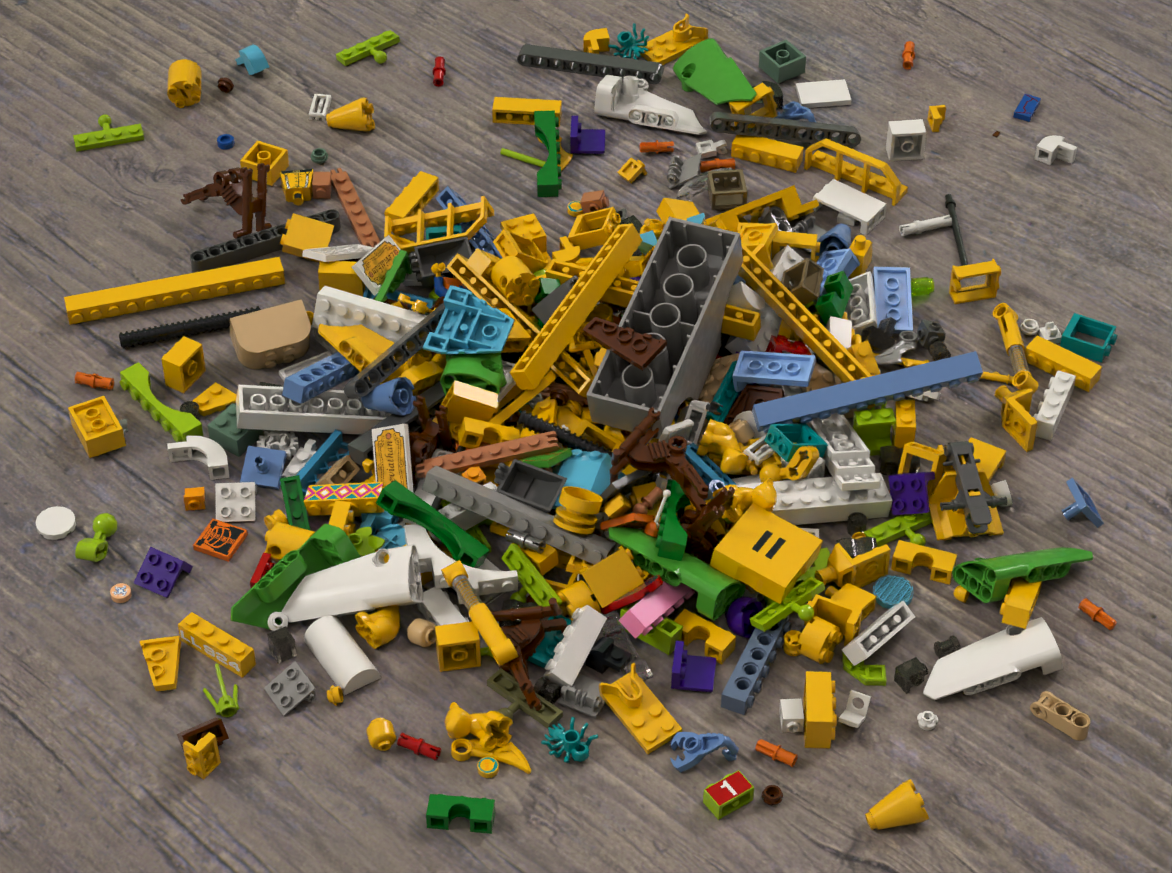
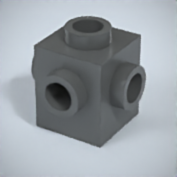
M921 320L916 334L924 348L940 349L942 342L945 340L946 333L938 322Z

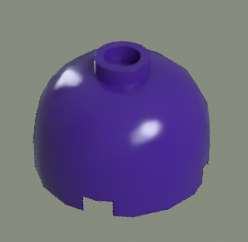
M740 597L735 599L728 607L725 618L730 631L744 638L751 637L756 627L751 625L750 618L763 610V605L757 601V598Z

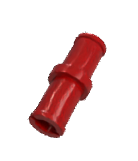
M441 56L435 58V67L433 68V84L437 87L444 84L443 79L446 74V69L444 68L445 59Z
M405 733L400 734L401 737L397 741L398 746L414 751L416 755L421 754L434 761L438 760L437 756L441 754L440 747L428 744L422 738L416 739Z

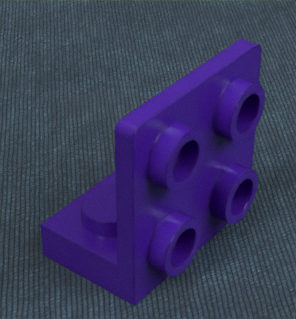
M571 116L570 153L604 154L605 130L581 129L582 123H578V116Z
M935 472L890 475V495L893 500L891 505L892 514L929 513L927 484L929 480L935 479Z
M150 547L134 580V584L168 598L179 574L182 571L190 573L193 566Z
M676 641L671 689L713 692L716 658L687 655L688 650H684V641Z

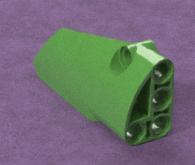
M713 38L701 41L688 49L673 66V71L681 81L684 91L691 92L695 90L715 105L731 101H752L757 96V93L734 60L726 56Z
M501 353L446 354L447 363L440 379L445 396L454 380L498 393V395L500 389L507 384L503 373Z
M323 524L298 550L287 553L231 607V621L270 630L267 624L269 616L274 612H282L287 601L305 576L360 558L348 535L339 527ZM275 619V623L281 625V620Z
M630 527L608 528L610 539L633 551V562L636 566L639 565L641 569L654 576L660 575L664 582L674 587L683 583L698 592L697 611L713 621L724 614L730 604L735 599L742 597L745 592V584L720 572L685 551L682 561L657 556L659 548L655 547L657 538L645 534L644 530Z

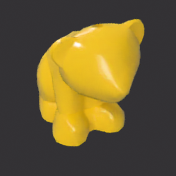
M710 419L696 454L704 456L711 452L722 455L720 470L724 474L741 475L748 457L746 454L741 453L735 433L727 424Z
M771 478L766 479L754 489L737 487V485L730 484L724 486L727 488V491L732 486L735 492L732 498L723 504L725 512L721 518H728L734 523L741 518L743 511L747 510L752 503L772 512L777 502V493ZM722 488L715 490L712 496L714 497Z
M398 605L375 608L377 612L372 614L363 611L355 615L358 622L355 626L356 631L373 649L389 643L398 634L400 629Z
M451 703L450 710L445 718V728L451 739L464 738L470 733L480 739L479 744L486 751H491L496 746L502 747L510 741L512 735L509 734V727L513 724L511 718L498 711L469 714L460 708L457 703Z

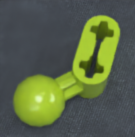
M102 513L95 517L92 525L95 535L93 538H85L78 542L75 550L77 559L98 562L106 557L108 542L105 540L117 531L118 523L113 515Z

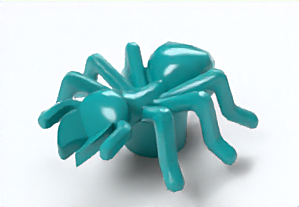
M633 23L634 37L628 31L620 32L617 40L622 48L616 45H608V47L619 51L614 53V56L619 55L623 58L631 59L632 51H634L633 58L637 59L636 56L639 58L641 53L649 51L646 47H638L647 46L649 36L644 38L645 28H643L640 33L641 39H638L636 24Z
M571 717L570 730L565 732V728L561 724H558V727L552 724L554 729L548 728L550 737L547 734L544 735L548 741H541L542 744L547 745L550 750H553L549 754L554 755L556 758H559L565 750V763L570 762V754L575 761H585L589 757V746L592 740L598 738V734L590 736L587 742H581L580 739L584 737L585 730L589 724L585 723L579 734L578 731L574 730L575 717ZM555 741L558 743H556L555 745H551L550 742ZM562 746L561 749H560L558 752H556V751L554 750V749H556V748Z

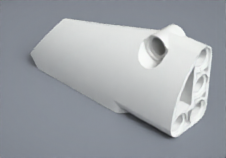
M606 75L597 86L594 107L595 115L629 120L634 124L698 135L707 133V130L697 120L693 110L639 88L638 78L635 76H624L622 83V77Z
M413 544L390 549H379L375 553L307 575L297 586L281 613L286 615L289 623L328 615L338 617L363 611L368 612L375 610V608L391 605L406 606L422 603L423 589L417 548ZM388 553L389 560L385 563L384 556Z
M1042 617L1029 621L1026 629L1008 625L1005 630L938 659L929 676L923 694L933 700L961 691L965 695H973L1014 681L1021 676L1022 672L1041 666L1043 675H1047L1063 669L1061 653L1052 632Z

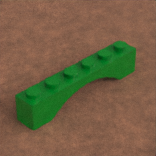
M555 110L534 111L535 136L543 142L549 153L546 163L537 172L538 197H558V190H562V179H558V177H561V167H557V165L561 164L560 154H557V152H560V142H556V140H559V129L556 130V128H559V119L555 117Z
M668 479L665 490H670L671 495L667 498L661 514L655 547L659 548L657 556L682 561L688 534L678 522L676 513L691 503L681 489L680 484L673 479Z
M394 480L382 489L376 504L389 514L410 520L433 533L448 548L455 561L460 560L462 564L473 568H478L483 564L490 551L488 547L398 481Z

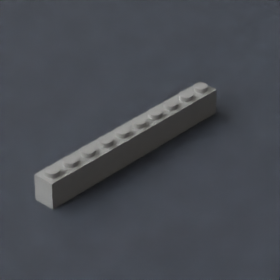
M434 466L426 474L422 487L423 491L520 533H529L532 537L543 540L546 544L595 565L613 554L616 546L615 542L594 533L579 534L565 530L553 522L554 516L439 466Z

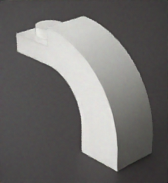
M186 436L187 441L167 443L170 462L197 460L207 465L210 480L230 478L226 452L214 440L202 436Z

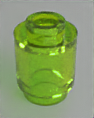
M911 278V296L929 295L934 292L933 278Z

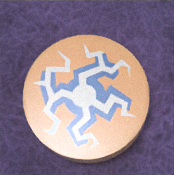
M124 583L114 585L110 590L112 600L116 603L127 602L131 598L130 587Z

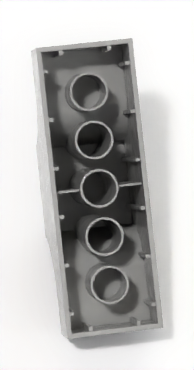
M673 217L668 218L618 325L622 328L634 329V332L652 335V338L658 340L660 338L667 340V346L643 371L607 349L586 394L592 422L633 432V429L648 415L649 409L653 407L654 414L658 411L661 412L660 419L652 427V431L659 428V435L656 438L660 439L664 428L672 424L682 402L686 400L690 404L691 401L698 400L721 347V329L727 299L743 263L740 233Z

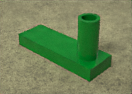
M300 476L280 478L288 524L310 530Z

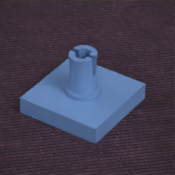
M248 446L240 483L255 482L257 487L279 490L280 478H282L287 455L286 451Z
M1074 478L1066 481L1076 502L1062 509L1065 518L1069 521L1077 514L1083 512L1097 528L1103 525L1104 522L1090 495Z

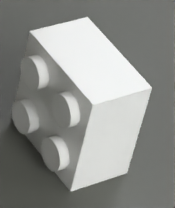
M923 119L888 122L886 151L889 161L924 158L926 129Z

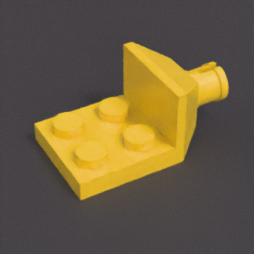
M777 223L743 225L739 232L741 242L769 270L772 269L773 265L768 247L778 231Z
M1002 385L996 389L994 394L1002 402V427L1026 452L1033 450L1038 423L1029 414L1033 390L1030 388L1012 393L1006 385Z
M837 543L828 558L827 567L815 571V578L823 582L824 585L834 581L841 588L846 583L859 588L877 581L880 577L888 575L891 549L885 544L862 555H857L852 559L841 544Z

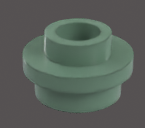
M317 148L312 151L311 160L314 163L322 164L327 161L328 154L324 149Z

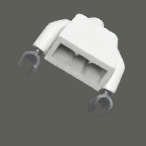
M693 400L688 406L681 409L677 423L687 419L694 422L686 440L687 446L692 443L697 444L707 412L709 411L719 416L721 413L717 411V408L723 407V405L715 401L709 403Z

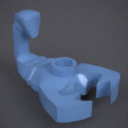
M795 101L782 106L783 112L781 114L778 112V116L774 117L789 120L804 118L808 119L809 122H816L811 110Z
M677 732L672 739L670 747L673 750L678 746L681 750L684 748L685 759L682 760L679 755L676 761L672 758L670 759L673 766L681 773L692 768L705 755L718 750L720 747L726 746L728 748L722 750V754L727 761L736 760L739 748L728 736L720 733L698 735L693 732Z

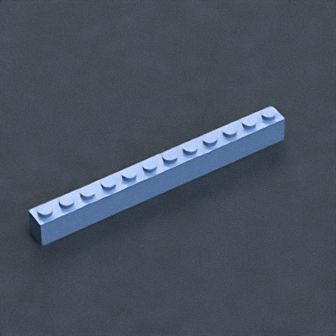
M975 351L754 404L752 413L758 432L764 431V433H767L771 424H794L798 422L805 424L811 422L814 418L826 419L835 413L842 415L852 409H866L868 405L872 404L880 406L889 400H903L905 396L912 395L917 397L926 391L937 392L943 387L949 386V388H954L963 382L974 383L980 379L983 371Z

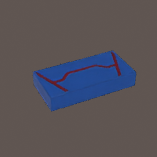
M1024 94L1013 117L1030 122L1040 104L1041 98Z

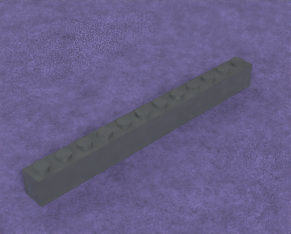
M525 350L523 352L501 353L502 361L515 364L524 354ZM440 381L420 394V396L425 397L426 406L430 413L429 417L432 420L436 416L435 411L440 410L439 406L445 398ZM414 407L410 414L404 416L391 414L349 443L350 458L361 466L366 458L374 461L372 429L408 424L409 432L420 431L422 426L418 418L417 407Z

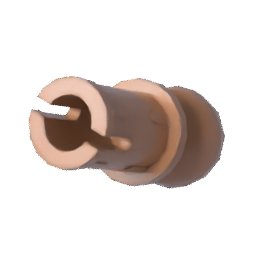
M656 486L646 497L641 498L642 503H637L633 506L632 513L647 515L648 509L653 510L654 505L664 497L663 490Z

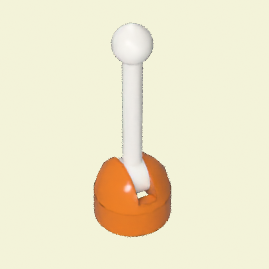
M670 490L663 491L664 497L656 518L646 525L644 529L645 534L658 537L657 534L660 526L658 521L666 500L671 495Z

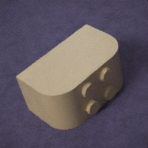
M302 299L230 318V337L240 363L247 368H272L276 364L290 363L305 355L309 349L311 324Z

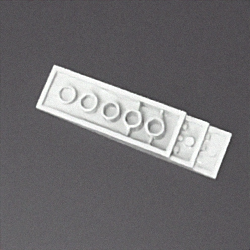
M835 413L826 419L814 418L811 422L805 423L828 444L823 459L841 491L880 489V480L875 475V465L869 458L870 450L843 414Z

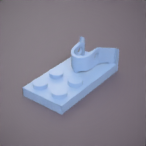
M850 248L825 251L816 262V264L824 268L819 296L827 294L824 284L828 275L844 271L848 278L856 267L860 265L859 260ZM818 298L816 300H813V305H816Z
M874 267L872 275L878 326L877 333L900 334L903 331L913 332L910 268Z
M741 350L732 376L734 390L739 392L744 390L747 384L754 385L753 383H757V386L769 387L772 384L808 387L816 363L815 355Z

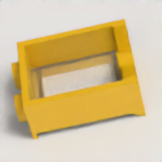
M994 259L988 262L964 266L953 265L949 294L954 304L995 298L999 289L1000 266L996 264Z

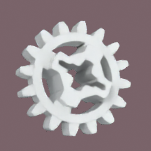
M271 430L270 433L265 431L264 436H259L257 447L286 451V458L292 460L291 455L294 456L297 453L296 451L299 450L298 437H295L294 432L289 433V431Z

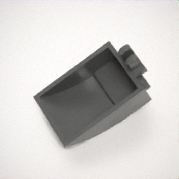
M468 237L414 247V253L410 254L409 260L413 273H416L417 282H421L422 288L434 286L436 274L431 270L433 264L438 263L439 265L443 262L447 267L457 253L467 259L471 257L472 252ZM447 268L441 272V274L453 275Z
M577 275L560 285L531 309L544 325L579 279Z
M514 459L510 467L504 463L498 465L499 469L495 471L494 482L499 484L497 492L547 513L552 509L567 478Z

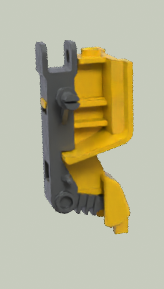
M969 441L950 442L944 445V449L942 445H938L937 450L943 451L947 457L946 462H943L944 475L928 498L929 512L937 541L950 540L952 537H976L983 534H989V536L1003 535L1004 532L996 506L1007 505V497L996 498L994 496L984 469H977L976 463H980L981 460L974 459L973 443H969Z

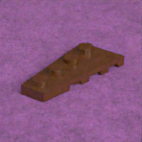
M594 317L582 329L584 335L642 371L667 346V340L660 338L658 340L652 338V335L634 332V329L622 328L617 326L616 323Z

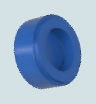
M223 134L217 138V145L220 149H231L235 144L232 135Z

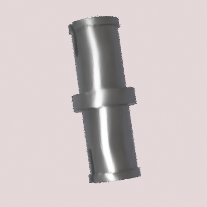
M513 529L507 531L512 536L506 534L505 537L506 541L516 543L520 548H529L538 553L544 551L540 546L546 547L545 541L536 539L529 533L523 534Z

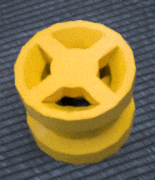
M279 509L275 510L272 515L264 517L268 530H272L276 522L288 524L285 514Z
M791 630L784 635L783 650L789 656L800 655L797 651V648L801 649V644L798 643L801 636L800 631Z

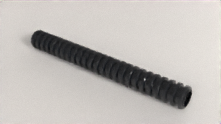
M257 306L256 309L251 307L250 310L246 308L245 311L241 309L239 312L233 311L234 313L228 312V314L222 313V315L217 314V316L211 315L209 318L205 316V318L200 317L198 320L194 318L193 321L188 319V322L183 320L182 323L178 321L177 324L173 322L171 325H168L167 323L165 326L148 327V329L143 328V330L137 329L135 332L131 330L130 333L126 331L125 334L120 332V344L124 349L125 346L131 347V345H143L142 343H154L156 340L160 342L161 339L165 341L167 338L171 340L172 337L176 339L177 336L181 338L183 337L182 335L187 337L188 334L192 336L194 333L200 334V332L205 333V331H217V329L222 330L224 327L228 329L230 318L261 309Z
M526 410L522 411L517 421V426L522 425L523 429L528 428L530 432L533 430L534 434L555 431L558 444L561 443L563 447L567 446V448H572L573 450L580 449L587 452L599 451L600 453H608L612 457V452L609 448L605 449L603 445L600 447L598 443L594 444L592 440L589 442L587 438L583 439L581 435L578 437L576 433L572 434L570 430L567 432L565 428L561 429L559 425L556 427L554 423H548V420L543 421V418L539 419L537 415L532 416L531 412L529 414L526 413ZM660 472L657 473L648 483L656 482L657 477H660Z

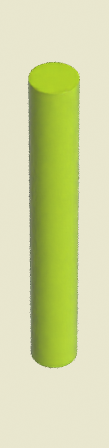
M504 148L500 152L501 155L539 167H543L546 161Z

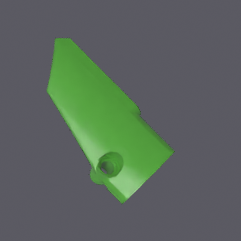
M1059 547L994 558H975L973 561L963 562L955 566L952 574L954 580L982 602L989 603L1001 601L1007 594L1010 580L1014 577L1021 576L1029 583L1062 578L1067 575L1072 563L1093 560V554L1091 551Z

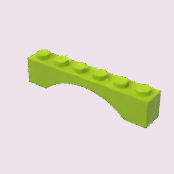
M139 362L120 372V385L123 390H127L133 400H137L142 408L148 411L152 418L158 421L163 429L172 435L176 442L187 441L186 436L204 437L202 423L191 413L171 409L156 399L151 392L149 372Z

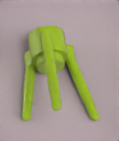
M216 663L215 668L222 697L219 698L217 704L206 688H203V692L215 708L216 714H221L222 717L227 718L235 715L237 710H239L237 684L233 686V698L227 695L219 664Z

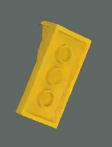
M686 13L683 20L674 24L673 30L648 41L647 46H638L646 47L649 50L640 55L647 61L658 62L664 65L681 57L697 43L708 39V29L691 26L689 24V15Z
M635 663L631 664V672L611 684L602 682L599 684V692L602 699L647 754L671 741L677 732H682L681 726L636 673Z

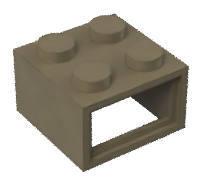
M743 169L708 171L707 189L712 210L734 209L747 204V188Z
M806 258L784 271L781 283L803 305H806L816 300L820 295L824 268L811 259Z

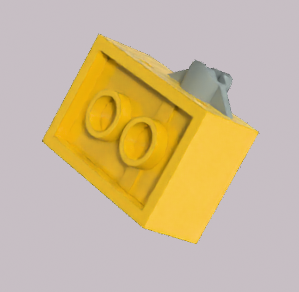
M105 396L68 407L71 425L89 458L126 446L124 436L129 431L127 419L119 420L116 418Z

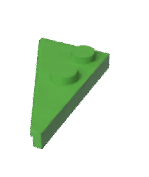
M400 250L398 255L394 257L393 265L385 275V280L375 298L376 301L385 302L387 300V293H393L405 281L406 273L412 274L413 271L407 251Z

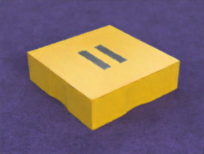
M752 503L715 547L710 566L733 579L749 585L755 591L781 604L794 588L797 579L805 574L818 558L823 540Z

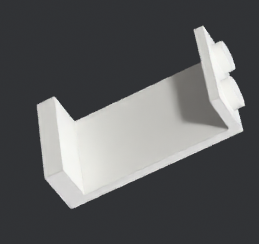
M835 179L826 184L813 197V200L817 199L819 204L818 207L813 208L815 212L823 205L835 209L860 221V233L867 235L885 218L886 203Z

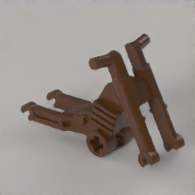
M264 163L257 165V197H253L252 168L236 167L228 171L216 172L213 177L214 183L183 194L185 198L181 199V203L186 205L198 199L203 201L209 197L222 196L227 206L230 205L236 213L242 215V229L233 232L235 239L252 233L253 213H255L257 232L272 228L270 223H265L266 196L268 191L267 172H269L270 166L269 164L264 165Z
M417 395V401H413V406L417 407L418 418L423 432H409L413 488L417 482L415 466L421 464L425 459L432 458L440 443L445 451L456 453V449L452 445L450 424L446 416L448 408L440 405V410L435 411L437 424L430 419L425 397Z
M652 407L643 421L633 429V432L619 446V449L613 450L610 460L613 465L610 468V484L618 480V475L629 464L638 470L651 471L652 474L665 471L670 475L671 479L680 484L681 489L696 508V512L699 513L706 506L704 499L708 497V485L705 484L693 465L686 460L687 441L684 437L673 436L669 439L668 443L665 440L649 443L652 438H656L659 435V428L652 431V427L660 419L661 415L660 411L654 414V408Z
M732 486L729 487L728 491L726 487H723L699 513L695 510L687 509L680 519L681 527L688 534L685 549L691 550L690 552L694 553V556L698 555V559L709 565L713 551L719 544L716 538L717 532H714L713 528L711 529V525L723 516L725 512L723 504L732 498L735 492Z
M550 598V606L546 607L533 606L491 611L497 622L521 619L519 625L501 627L506 637L514 645L518 657L500 666L499 669L501 668L507 673H512L515 681L519 683L529 708L532 709L534 706L536 711L542 708V704L534 692L532 682L529 680L526 660L533 653H536L535 649L544 639L545 632L561 630L563 634L568 626L563 618L540 620L544 617L561 615L562 611L556 598Z

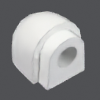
M1006 480L990 485L996 498L1007 497V505L997 506H1012V498Z

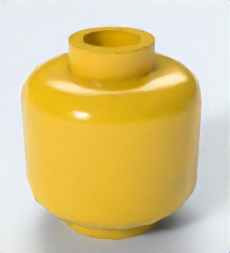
M385 718L372 720L366 729L369 743L374 749L388 750L396 741L393 724Z

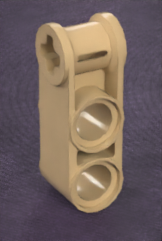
M1042 692L1040 699L1030 705V710L1036 717L1046 721L1072 739L1081 741L1087 737L1090 726L1089 716L1057 698L1051 692Z

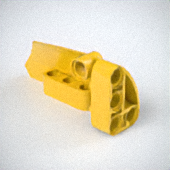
M319 324L318 333L360 372L394 344V342L361 324L353 326ZM421 348L380 384L398 377H406L414 385L415 390H412L413 396L417 397V395H420L440 381L444 369L434 360L430 361L432 358L430 351Z

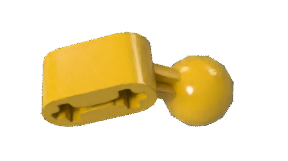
M803 446L795 452L786 467L781 468L774 463L764 465L759 472L761 483L768 478H771L773 482L783 481V479L800 480L806 478L819 458V451L814 446Z

